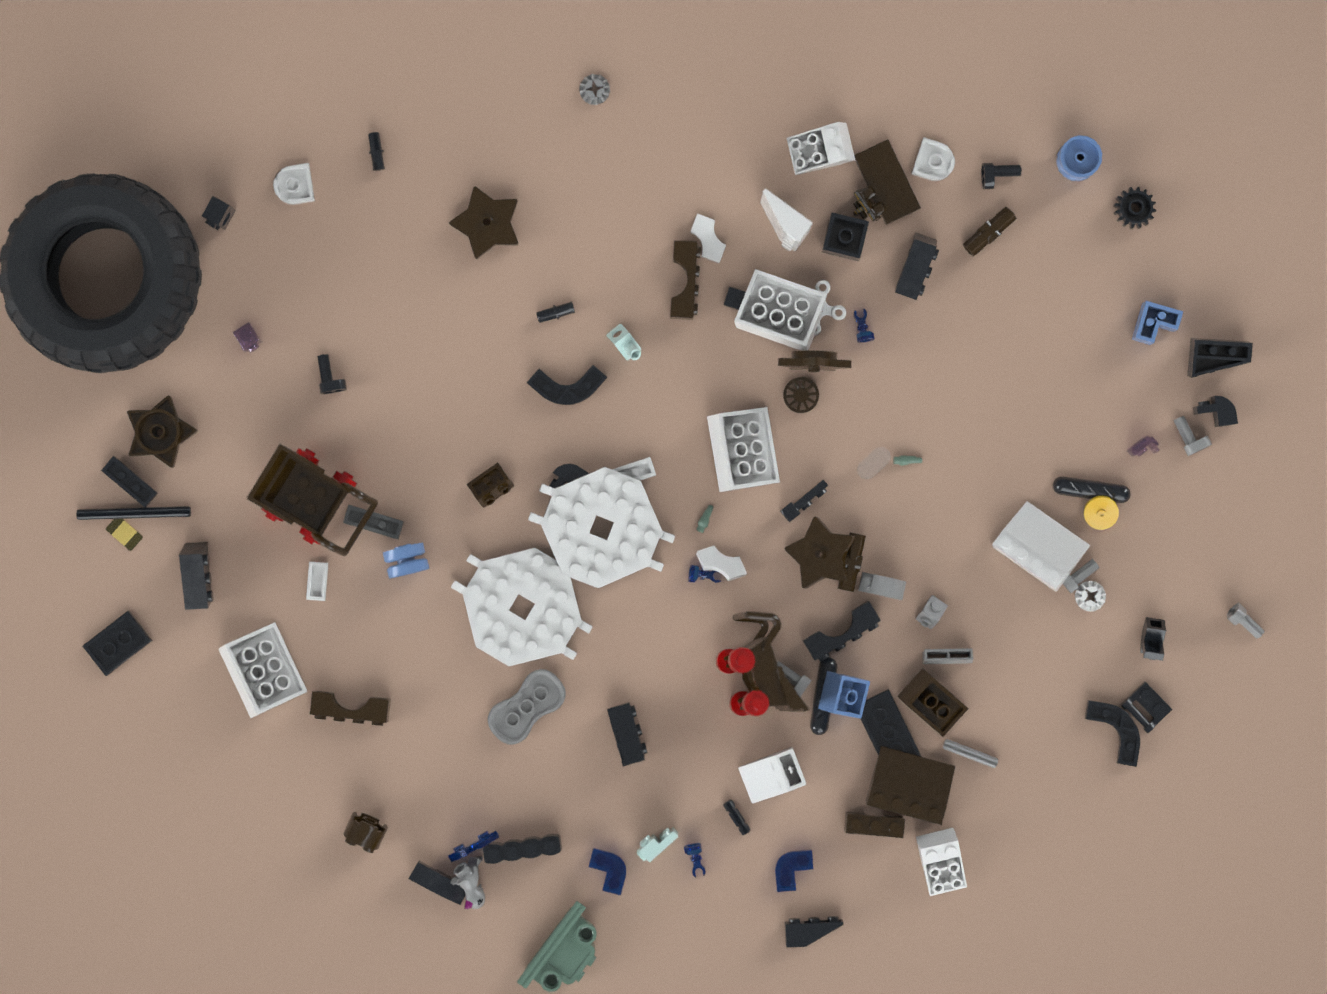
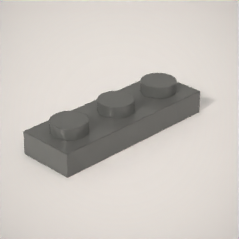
M348 504L343 523L357 527L367 510ZM373 512L363 529L399 540L404 521Z

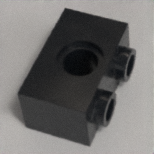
M212 196L202 217L206 219L205 223L218 231L220 228L226 230L236 210L229 204Z

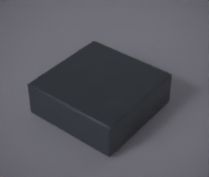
M729 287L724 306L739 310L746 292Z

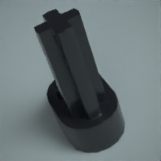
M982 163L981 180L983 190L994 189L995 177L1021 176V165L994 166L993 163Z
M322 354L317 356L322 382L319 384L320 393L325 395L346 391L345 379L333 380L329 355Z

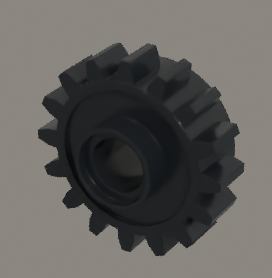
M1129 187L1128 193L1123 190L1121 192L1122 197H1116L1119 203L1113 205V207L1118 209L1114 212V215H1119L1117 222L1124 221L1123 227L1129 224L1130 229H1133L1135 225L1140 229L1142 224L1146 226L1149 224L1148 220H1153L1154 217L1151 214L1156 212V209L1153 208L1156 202L1151 200L1152 194L1149 196L1146 194V189L1142 192L1140 187H1137L1133 191L1132 187ZM1131 204H1137L1139 212H1133Z

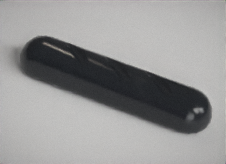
M1064 476L1056 478L1053 482L1054 491L1064 496L1085 499L1107 496L1113 499L1115 503H1125L1131 496L1129 488L1119 484Z
M830 657L821 661L818 668L810 729L816 735L825 734L829 728L831 713L818 709L827 671L837 673V663Z

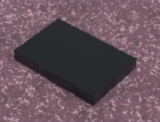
M127 611L82 647L102 673L108 676L152 642V640L131 612Z

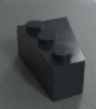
M915 232L912 246L909 249L906 262L895 288V293L917 300L918 295H923L926 286L923 285L924 279L929 278L932 267L929 266L932 260H936L939 252L936 249V239Z
M1191 338L1187 376L1194 378L1199 375L1250 363L1253 343L1249 341Z
M208 542L185 543L179 554L185 610L208 609L214 599L213 591L210 590L212 579L209 571Z
M630 702L607 708L617 748L621 756L622 766L644 761L645 754L648 751L645 742L641 743L639 737L643 734L640 724L635 723L634 717L637 716L635 706H630Z

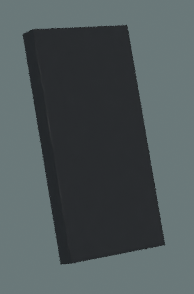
M889 689L867 699L861 721L877 754H879L880 747L884 746L922 757Z

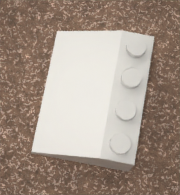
M764 189L760 204L779 240L782 242L781 245L788 251H796L808 235L813 223L767 189Z
M755 269L734 320L736 328L798 350H809L827 294Z
M767 407L720 413L707 417L719 492L780 482Z
M1028 501L992 544L994 549L1055 592L1058 591L1090 547L1088 543Z
M272 623L219 648V652L250 718L308 692L276 623Z

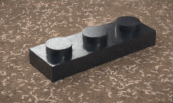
M115 456L101 470L144 508L158 494L157 491Z

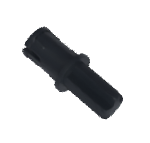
M379 132L369 133L371 150L369 154H371L373 171L385 170L383 161L384 150L381 148Z
M571 301L559 306L553 305L552 308L539 311L536 315L539 323L555 318L559 320V317L575 313Z

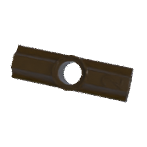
M1003 208L994 218L985 222L963 244L965 250L972 257L977 255L1017 219L1015 214L1009 208Z
M849 532V535L855 538L846 554L845 560L848 581H839L837 589L854 592L857 575L862 565V552L866 536Z

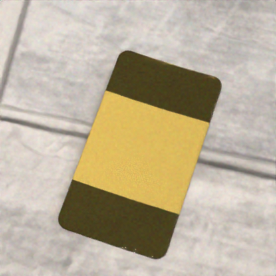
M114 519L106 527V530L129 551H132L143 538L124 519Z

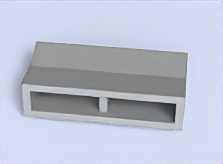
M973 648L924 649V652H922L923 664H966L973 662ZM946 654V658L927 659V655ZM950 654H968V658H950Z

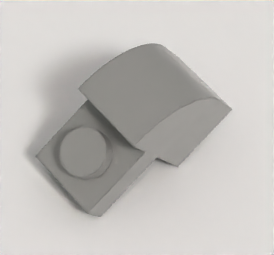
M862 572L858 591L902 600L906 581Z

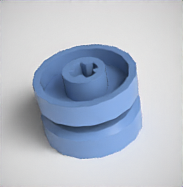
M1079 135L1072 137L1064 143L1057 154L1056 164L1058 170L1065 178L1071 181L1086 180L1100 167L1102 151L1098 143L1088 136Z
M423 543L406 544L395 547L393 550L382 552L386 563L397 562V565L387 568L389 579L430 569L427 559L415 560V557L425 553Z

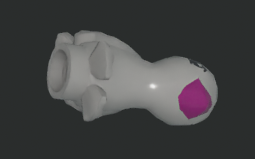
M481 856L470 857L468 864L465 862L460 863L454 869L456 877L452 878L450 882L453 885H460L465 891L466 902L464 909L467 910L470 908L479 909L485 902L483 888H481V884L478 885V865L483 860Z

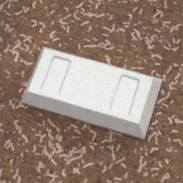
M309 561L306 600L325 601L328 563Z

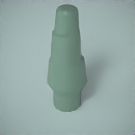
M901 455L893 457V464L901 466L922 463V458L916 456Z
M712 505L708 506L698 521L696 530L701 533L708 527L709 518L713 510Z

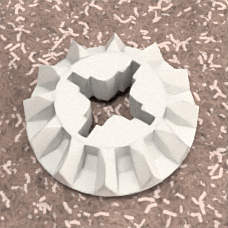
M1086 581L1078 586L1079 588L1075 592V600L1081 609L1096 611L1103 606L1106 599L1103 586L1095 581ZM1087 591L1090 593L1097 591L1096 595H1094L1096 603L1092 600H1086L1088 597Z

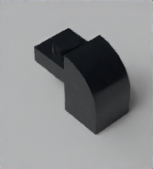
M1223 396L1211 397V404L1210 401L1198 402V406L1193 407L1194 415L1213 412L1215 427L1238 424L1235 406L1229 399Z
M563 464L553 471L559 478L557 480L553 479L549 486L557 488L566 482L569 483L589 473L577 465Z
M1145 618L1140 643V653H1143L1144 658L1163 661V641L1166 634L1165 620Z

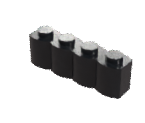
M547 834L542 838L531 836L524 840L511 839L504 843L491 842L483 847L484 862L496 864L503 860L516 861L522 857L536 858L541 854L555 855L562 850L561 838L559 834Z

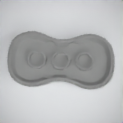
M546 669L531 672L514 696L499 702L489 712L488 725L493 734L506 744L513 745L522 742L539 718L554 712L563 704L566 691L562 682L556 675Z

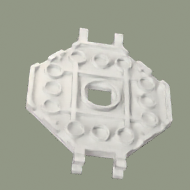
M603 467L557 488H552L545 484L541 485L539 491L552 497L544 517L531 512L528 520L542 526L563 575L600 588L646 567L662 571L664 564L651 558L659 538L673 543L675 536L662 531L640 480ZM596 515L614 522L607 539L590 534Z
M536 548L485 561L470 554L467 562L478 567L467 587L454 581L451 588L463 594L476 647L507 666L560 653L574 660L577 652L566 647L577 627L590 633L593 626L581 620L571 578L562 574L557 561ZM518 594L535 603L526 620L509 611Z

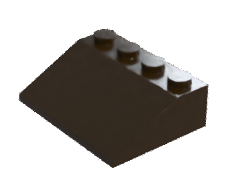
M881 746L866 797V804L942 825L955 766Z

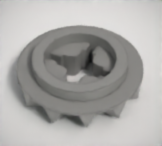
M591 74L580 83V95L589 104H601L609 96V83L601 75ZM593 82H595L596 87H600V90H597V97H595L593 91H589L592 88Z

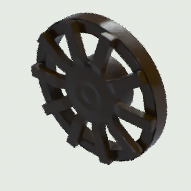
M798 377L792 379L786 385L783 399L790 410L796 413H806L817 405L819 390L812 380ZM803 380L802 387H799L797 381ZM807 381L811 385L805 389V382ZM793 382L797 388L796 390L790 387ZM814 387L816 392L809 393L808 390ZM787 389L794 392V394L786 395ZM816 395V400L810 399L809 396ZM794 397V400L789 404L787 398ZM807 400L813 403L811 407H808ZM795 402H798L797 409L792 407ZM801 403L804 404L806 409L800 410Z

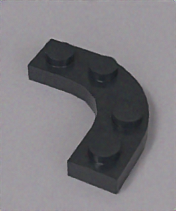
M592 365L575 384L560 385L540 369L526 383L543 398L552 403L573 405L592 396L608 377Z
M1088 700L1085 719L1110 724L1119 735V750L1116 763L1137 767L1140 734L1133 719L1118 706Z

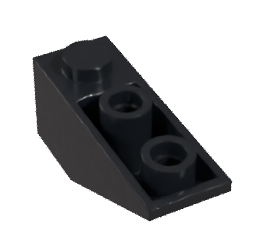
M838 916L827 917V920H820L819 917H810L808 921H800V918H790L789 922H785L786 948L807 947L844 925V922Z

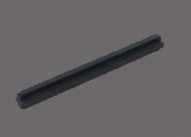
M191 507L77 510L76 517L78 520L190 517Z

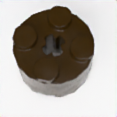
M353 812L343 833L346 837L345 842L352 846L357 844L362 846L366 852L374 853V850L379 849L388 826L386 824L383 826L378 824L380 820L371 815L362 813L361 816H358L357 812Z

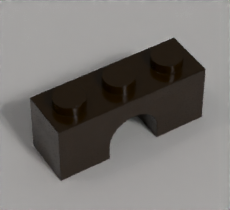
M846 812L845 833L904 838V817L890 815L874 816L856 812Z

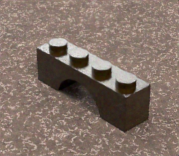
M674 241L673 262L680 265L686 272L687 285L682 293L671 298L670 319L693 320V316L697 315L698 304H694V296H698L699 285H695V277H699L700 266H696V258H700L701 247H697V242Z
M312 691L310 715H315V719L326 720V716L334 717L333 721L345 722V718L353 719L352 723L364 724V721H372V725L383 726V723H387L389 720L391 699L370 697L361 709L348 710L337 702L334 693Z

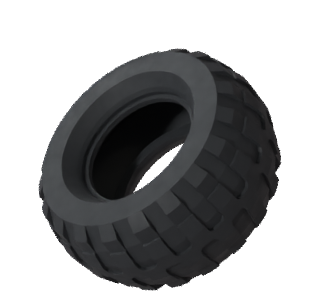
M86 173L69 180L63 179L55 182L42 194L35 195L24 206L23 212L11 223L6 243L2 245L0 252V292L4 296L5 309L10 320L16 325L20 335L27 343L48 359L66 367L93 373H108L138 367L139 364L158 357L164 352L165 348L180 337L197 306V296L202 281V270L200 269L198 245L189 229L188 223L164 196L146 184L126 178L125 176ZM98 229L123 231L136 243L142 257L143 278L139 291L126 308L112 316L100 319L82 318L68 306L60 289L59 269L63 256L71 244L86 233Z

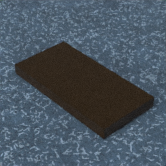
M888 139L854 155L867 186H872L876 191L877 195L873 197L875 203L882 201L887 208L881 215L886 225L921 209Z

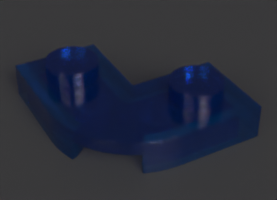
M485 831L477 836L478 840L466 846L463 843L453 848L454 852L448 855L450 861L454 862L498 839L497 831L492 833Z
M593 848L589 867L607 872L602 891L621 896L626 877L624 861L615 853Z
M812 849L790 851L778 859L775 866L777 892L796 891L795 871L814 869Z

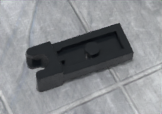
M822 480L796 503L790 502L780 512L788 522H791L800 514L798 510L802 508L804 511L813 504L810 500L815 496L820 498L827 492L825 488L828 484Z

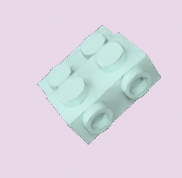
M674 827L671 829L666 828L659 835L660 839L654 834L651 837L647 835L642 839L640 847L636 852L643 861L647 859L650 863L679 837Z

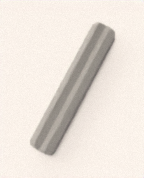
M949 739L944 741L943 748L945 750L992 768H996L998 764V759Z

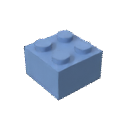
M827 671L818 709L861 719L870 681Z

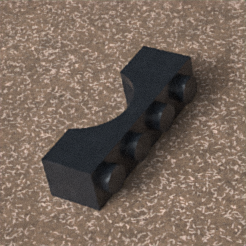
M869 601L851 611V625L842 635L832 637L817 631L802 640L815 661L819 659L821 662L830 656L828 653L835 649L837 652L846 647L845 643L852 640L854 642L861 638V633L868 629L870 632L879 627L878 623L881 620Z

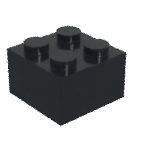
M832 212L822 253L859 261L869 221Z

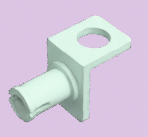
M622 324L616 326L606 335L626 360H637L640 358L641 347ZM622 331L618 337H613L616 332Z

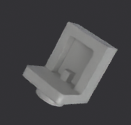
M932 595L916 617V620L924 627L932 629L939 622L948 605Z

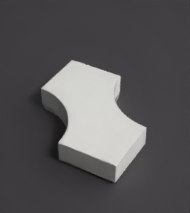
M697 214L690 232L701 241L703 248L701 257L720 263L726 245L719 241L715 235V220Z
M715 545L699 550L696 553L704 571H717L724 575L727 581L746 576L747 574L740 557L725 556L716 549Z

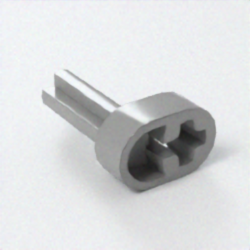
M1184 416L1173 420L1186 445L1184 449L1188 456L1212 445L1208 436L1196 441Z
M1091 559L1071 576L1069 575L1063 582V585L1072 593L1079 588V583L1100 567L1094 559Z
M1236 603L1228 611L1227 619L1234 625L1238 623L1243 625L1256 639L1260 638L1265 632L1247 614V610L1240 603Z
M778 661L777 665L783 668L786 678L795 686L794 689L801 697L812 680L805 675L801 677Z

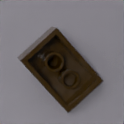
M924 668L897 696L942 737L969 709Z

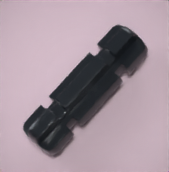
M728 800L723 806L726 811H729L728 814L736 827H739L740 833L742 835L751 831L748 824H745L744 818L739 810L735 808L733 801Z

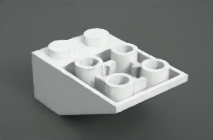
M836 122L787 138L795 175L855 160L847 123Z
M792 747L738 767L752 804L807 785Z
M954 828L917 836L918 850L929 895L933 896L966 888L967 883L959 842Z

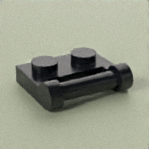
M1145 681L1121 704L1124 710L1127 709L1139 721L1146 733L1151 732L1172 711V708ZM1135 700L1153 717L1150 722L1132 704Z

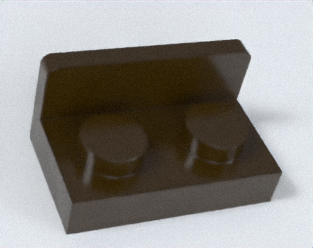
M497 462L467 483V486L484 508L493 504L500 496L507 494L514 487V484Z

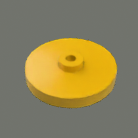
M1096 496L1090 499L1084 507L1085 521L1094 529L1104 530L1110 528L1116 523L1119 516L1117 504L1107 496Z

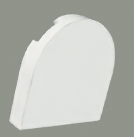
M923 137L911 174L931 181L943 180L950 175L954 168V155L947 145Z
M309 163L284 167L276 175L273 187L280 200L292 205L315 201Z

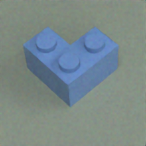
M1149 301L1143 302L1132 340L1151 345L1155 342L1158 328L1171 332L1177 331L1183 311Z

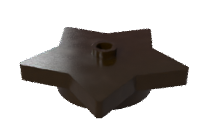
M475 186L468 209L449 222L450 226L469 238L475 259H479L495 245H519L511 225L518 204L517 199L493 200ZM485 219H490L489 225L483 224Z
M801 350L792 351V358H778V366L790 367V370H808V372H820V370L836 371V369L851 368L852 360H837L836 352Z
M169 395L151 410L127 411L135 431L129 451V456L131 457L154 455L169 467L174 468L179 446L198 432L196 428L178 417L173 399ZM159 429H163V434L161 436L157 434V431Z
M813 517L805 537L785 547V551L800 565L802 588L807 589L824 578L847 582L846 554L855 537L832 533L819 517Z

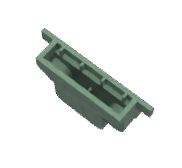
M576 901L573 907L568 910L527 965L523 974L517 980L518 984L526 989L534 979L545 991L554 992L560 988L562 982L572 984L575 980L577 982L581 980L585 974L584 968L587 965L591 966L597 958L594 955L595 945L593 944L597 932L594 925L581 916L586 909L584 905Z

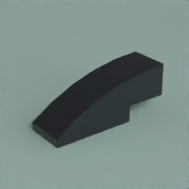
M420 860L408 878L418 885L461 905L466 896L465 891L460 885L450 883L452 877Z

